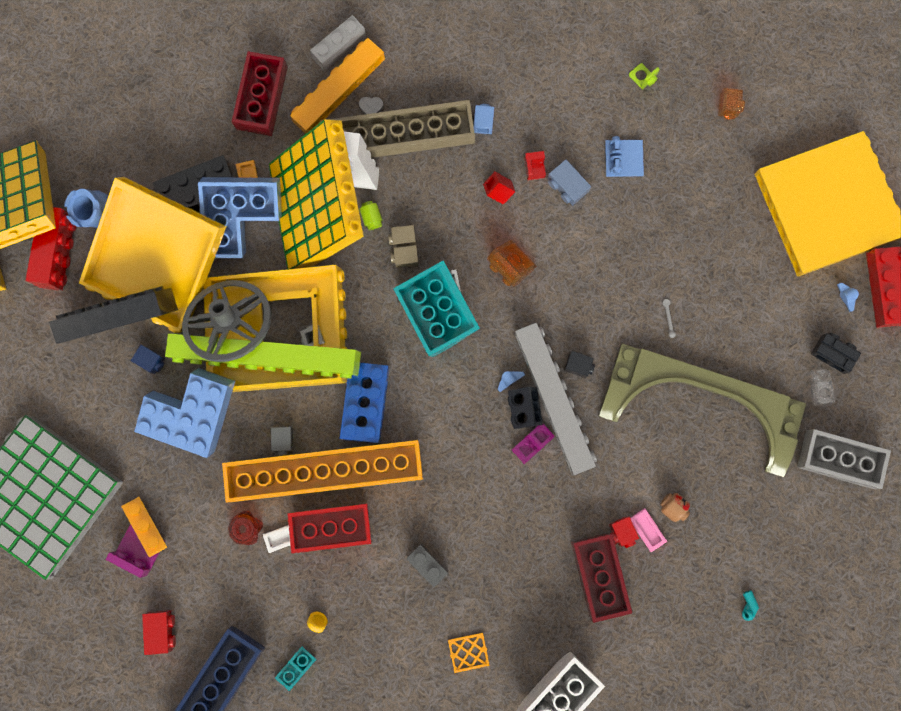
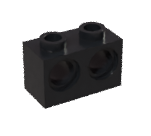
M537 387L509 390L508 404L511 408L510 419L513 428L523 429L543 425ZM521 395L524 396L523 403L521 402ZM524 414H526V416H527L526 422L524 421V418H523V417H524Z

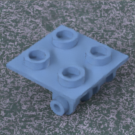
M619 136L612 137V140H605L606 177L644 176L643 140H620Z

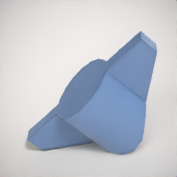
M843 283L837 284L840 290V297L846 304L849 312L853 311L859 292Z
M504 372L498 387L499 392L525 376L524 372Z

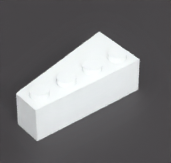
M344 132L354 187L377 190L379 168L375 166V160L371 159L370 151L366 150L367 145L361 134Z

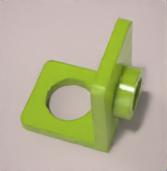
M640 63L629 73V77L643 90L647 85L651 86L658 79L656 76L660 68L657 67L651 73ZM643 70L646 73V78L644 80L637 79V71Z

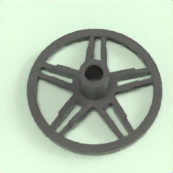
M229 280L216 283L201 291L187 307L182 322L184 339L190 349L203 359L214 362H227L241 358L253 351L268 333L271 324V307L264 293L248 282ZM223 287H243L255 294L248 298L245 297L233 306H230ZM217 289H220L223 299H219ZM213 291L214 297L213 302L209 305V313L190 317L197 303ZM262 302L264 321L258 333L241 318ZM241 326L256 337L252 338L237 328ZM189 328H213L206 352L193 343L189 334ZM230 330L251 341L248 345L235 352L218 354Z

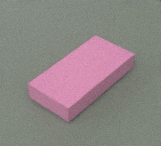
M645 508L630 517L635 530L650 552L667 542Z

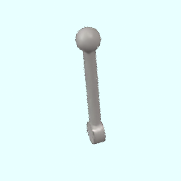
M665 299L662 304L666 309L670 331L668 335L670 338H674L676 333L673 331L670 300Z

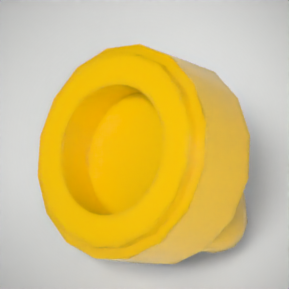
M318 611L311 613L307 619V625L310 630L317 633L323 632L328 623L327 617Z

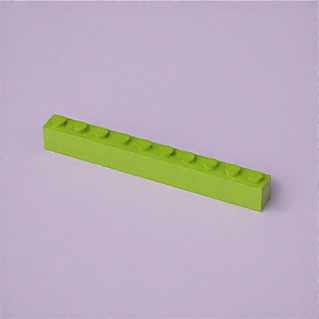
M168 333L165 357L172 358V362L184 363V360H190V364L202 365V362H209L208 365L217 367L224 363L230 368H239V365H245V369L250 370L264 367V371L276 372V368L283 369L284 373H295V370L302 371L301 374L305 375L321 372L320 376L332 377L333 374H340V378L352 379V375L358 376L361 352L352 349L261 342L253 351L241 358L227 362H214L196 355L187 345L183 335ZM190 335L193 343L206 352L210 337ZM225 339L218 354L235 352L248 345L251 341Z

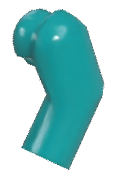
M752 590L743 593L746 605L742 611V617L746 621L753 620L759 609Z

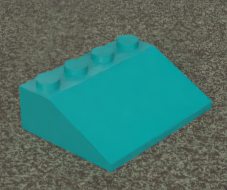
M444 260L393 288L430 357L444 352L480 329Z

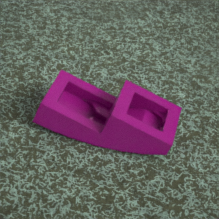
M544 424L537 426L512 451L525 464L555 436Z

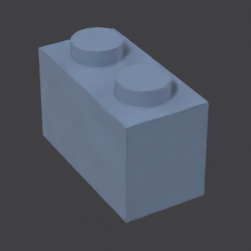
M564 160L549 173L548 183L551 188L557 189L561 193L563 201L567 204L570 203L572 206L591 189L590 184L567 160Z

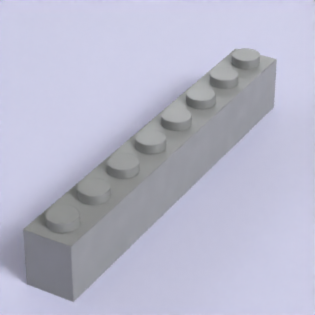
M537 323L516 330L514 333L572 476L596 467L595 462L597 460L593 451L590 452L587 446L589 444L586 433L582 434L580 426H582L581 420L578 415H574L572 408H575L571 397L567 398L565 390H567L566 384L558 376L560 370L556 361L553 362L551 359V347L544 342L543 337H545L543 328L541 326L538 327Z

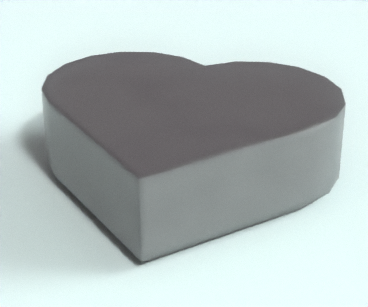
M363 97L359 101V107L364 114L379 113L383 109V101L379 97H373L372 99Z

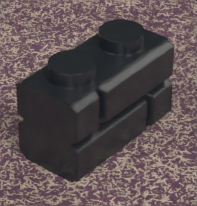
M834 333L821 335L811 355L843 374L850 373L861 352L856 350L857 347L851 343L845 344L840 341V337Z

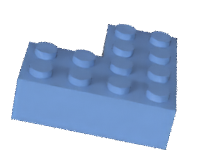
M203 177L198 182L200 214L227 226L215 258L244 257L246 253L244 221H279L282 216L280 178Z
M198 368L190 373L183 401L156 391L148 393L143 397L134 432L208 458L215 452L235 381Z

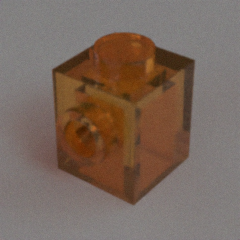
M723 89L720 94L718 116H724L725 119L730 120L735 117L737 118L744 111L743 90Z

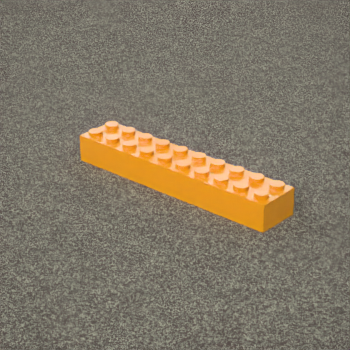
M418 440L222 463L226 503L423 480Z

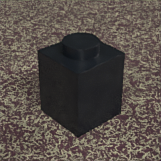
M571 351L564 371L587 378L594 371V358Z

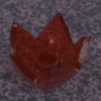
M250 511L240 512L229 522V536L238 545H253L258 540V533L263 528V522L253 517ZM242 525L246 527V531L244 533L240 531V527Z

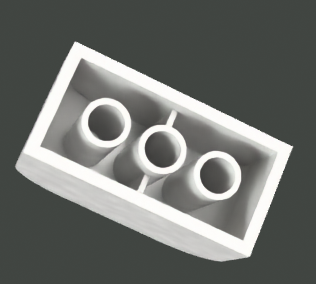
M569 652L531 690L521 702L517 711H583L605 686L575 655Z

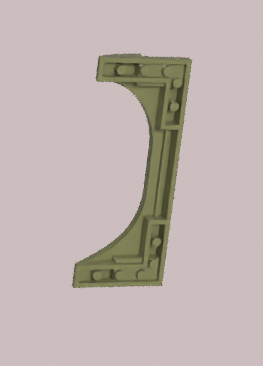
M621 344L599 417L617 422L628 403L641 391L653 385L667 382L692 385L729 397L747 407L760 421L768 439L769 456L765 471L781 477L785 476L797 446L798 440L796 438L806 403L664 355Z

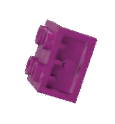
M130 524L117 550L109 552L105 560L142 578L148 576L159 553L149 558Z

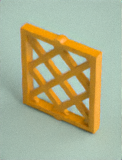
M483 633L448 640L454 673L490 666ZM477 637L474 642H472L471 640L468 639V638ZM479 638L483 641L482 648L476 644ZM463 640L461 645H459L455 641ZM466 641L472 644L469 650L462 647ZM452 644L459 647L456 653L452 652ZM474 646L480 650L477 656L471 653ZM461 649L467 653L463 659L457 655ZM482 652L486 656L485 662L479 658ZM468 655L475 658L472 664L465 661ZM455 657L461 661L458 667L455 666ZM477 660L482 663L481 665L474 666ZM463 663H465L466 665L469 666V667L460 669L461 666L463 665Z

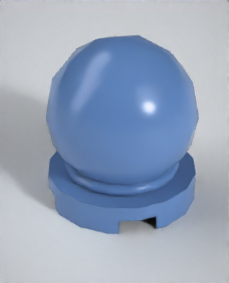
M79 189L71 191L65 201V207H67L69 215L66 216L67 219L77 227L98 228L109 195L99 190Z

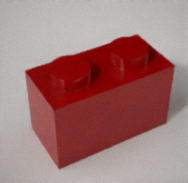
M171 610L142 614L144 655L164 654L173 651V647L176 645V637L172 635L175 617L171 615Z

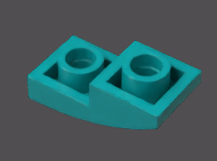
M301 647L277 674L275 679L290 691L317 659L305 648Z

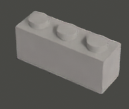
M352 15L310 50L312 58L325 72L366 38L365 28Z

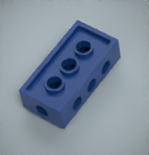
M360 363L358 376L352 375V379H347L340 439L380 444L389 366ZM365 380H372L370 388H363ZM364 398L370 400V404L366 408L360 406V402ZM361 417L367 418V425L364 427L358 426V420Z

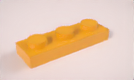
M140 497L121 506L149 558L167 548Z

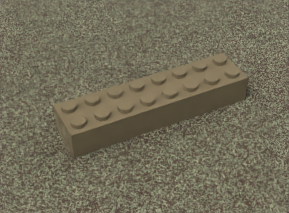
M470 100L329 119L342 121L344 132L361 134L367 145L366 150L371 153V158L475 143Z

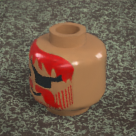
M678 493L667 494L660 503L662 506L661 512L673 522L684 521L690 514L688 511L690 503Z

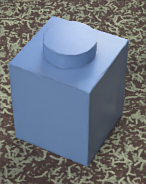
M488 104L476 105L474 133L492 134L494 107Z

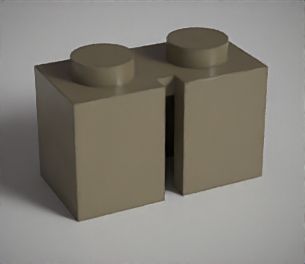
M414 225L391 228L392 234H388L389 245H393L394 252H390L392 264L395 263L396 268L419 266Z

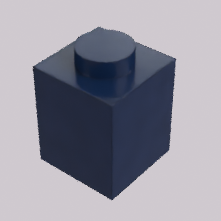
M143 345L139 346L131 359L133 363L152 374L160 372L165 364L163 362L165 360L164 357Z

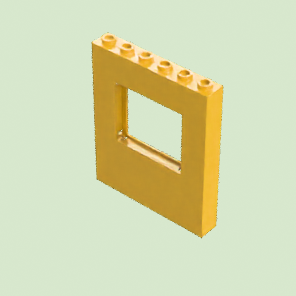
M337 265L208 277L205 282L204 289L216 283L229 280L248 282L259 288L268 301L311 297L313 346L347 349L345 347L347 329L344 328L346 310L343 308V301H345L346 296L344 289H342V282H344L345 276L344 271ZM223 287L230 306H233L245 297L248 298L255 294L243 287ZM217 289L219 299H223L220 289ZM213 291L204 297V314L209 313V305L213 302L214 297ZM262 302L241 318L258 333L263 325ZM318 325L320 326V330L325 342L321 345H319ZM241 326L237 328L252 338L256 337ZM205 328V337L211 336L213 328ZM231 330L226 339L248 340ZM206 362V371L235 381L232 392L347 383V379L340 378V374L325 377L320 376L321 372L305 375L301 374L302 371L295 370V373H284L283 369L276 368V372L264 371V367L250 370L245 369V365H239V368H230L224 363L217 367L208 365L209 362Z

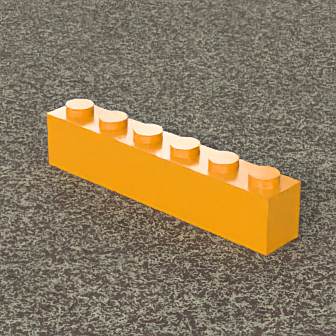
M369 38L364 42L361 41L357 45L356 50L352 54H348L344 58L343 63L339 67H335L331 71L330 76L326 80H322L318 84L317 89L313 93H309L305 97L304 102L292 110L290 117L293 123L306 134L318 125L320 121L326 119L385 60L384 52Z

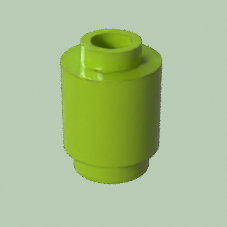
M372 201L363 203L359 211L365 227L368 230L381 227L383 220L377 203Z

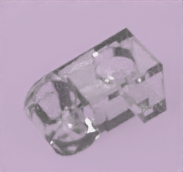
M828 369L811 370V407L830 406L835 403L830 371Z

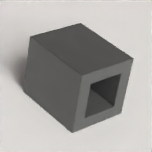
M292 427L271 428V451L277 452V455H289L288 451H294Z

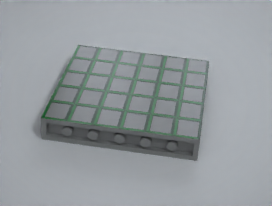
M25 415L17 421L16 428L5 437V442L0 448V547L43 579L49 580L53 579L123 484V481L34 416Z

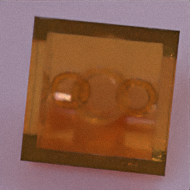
M512 240L495 248L487 258V261L490 263V269L495 273L499 272L507 286H517L537 267Z

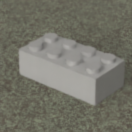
M815 429L806 430L797 468L871 489H882L891 451Z

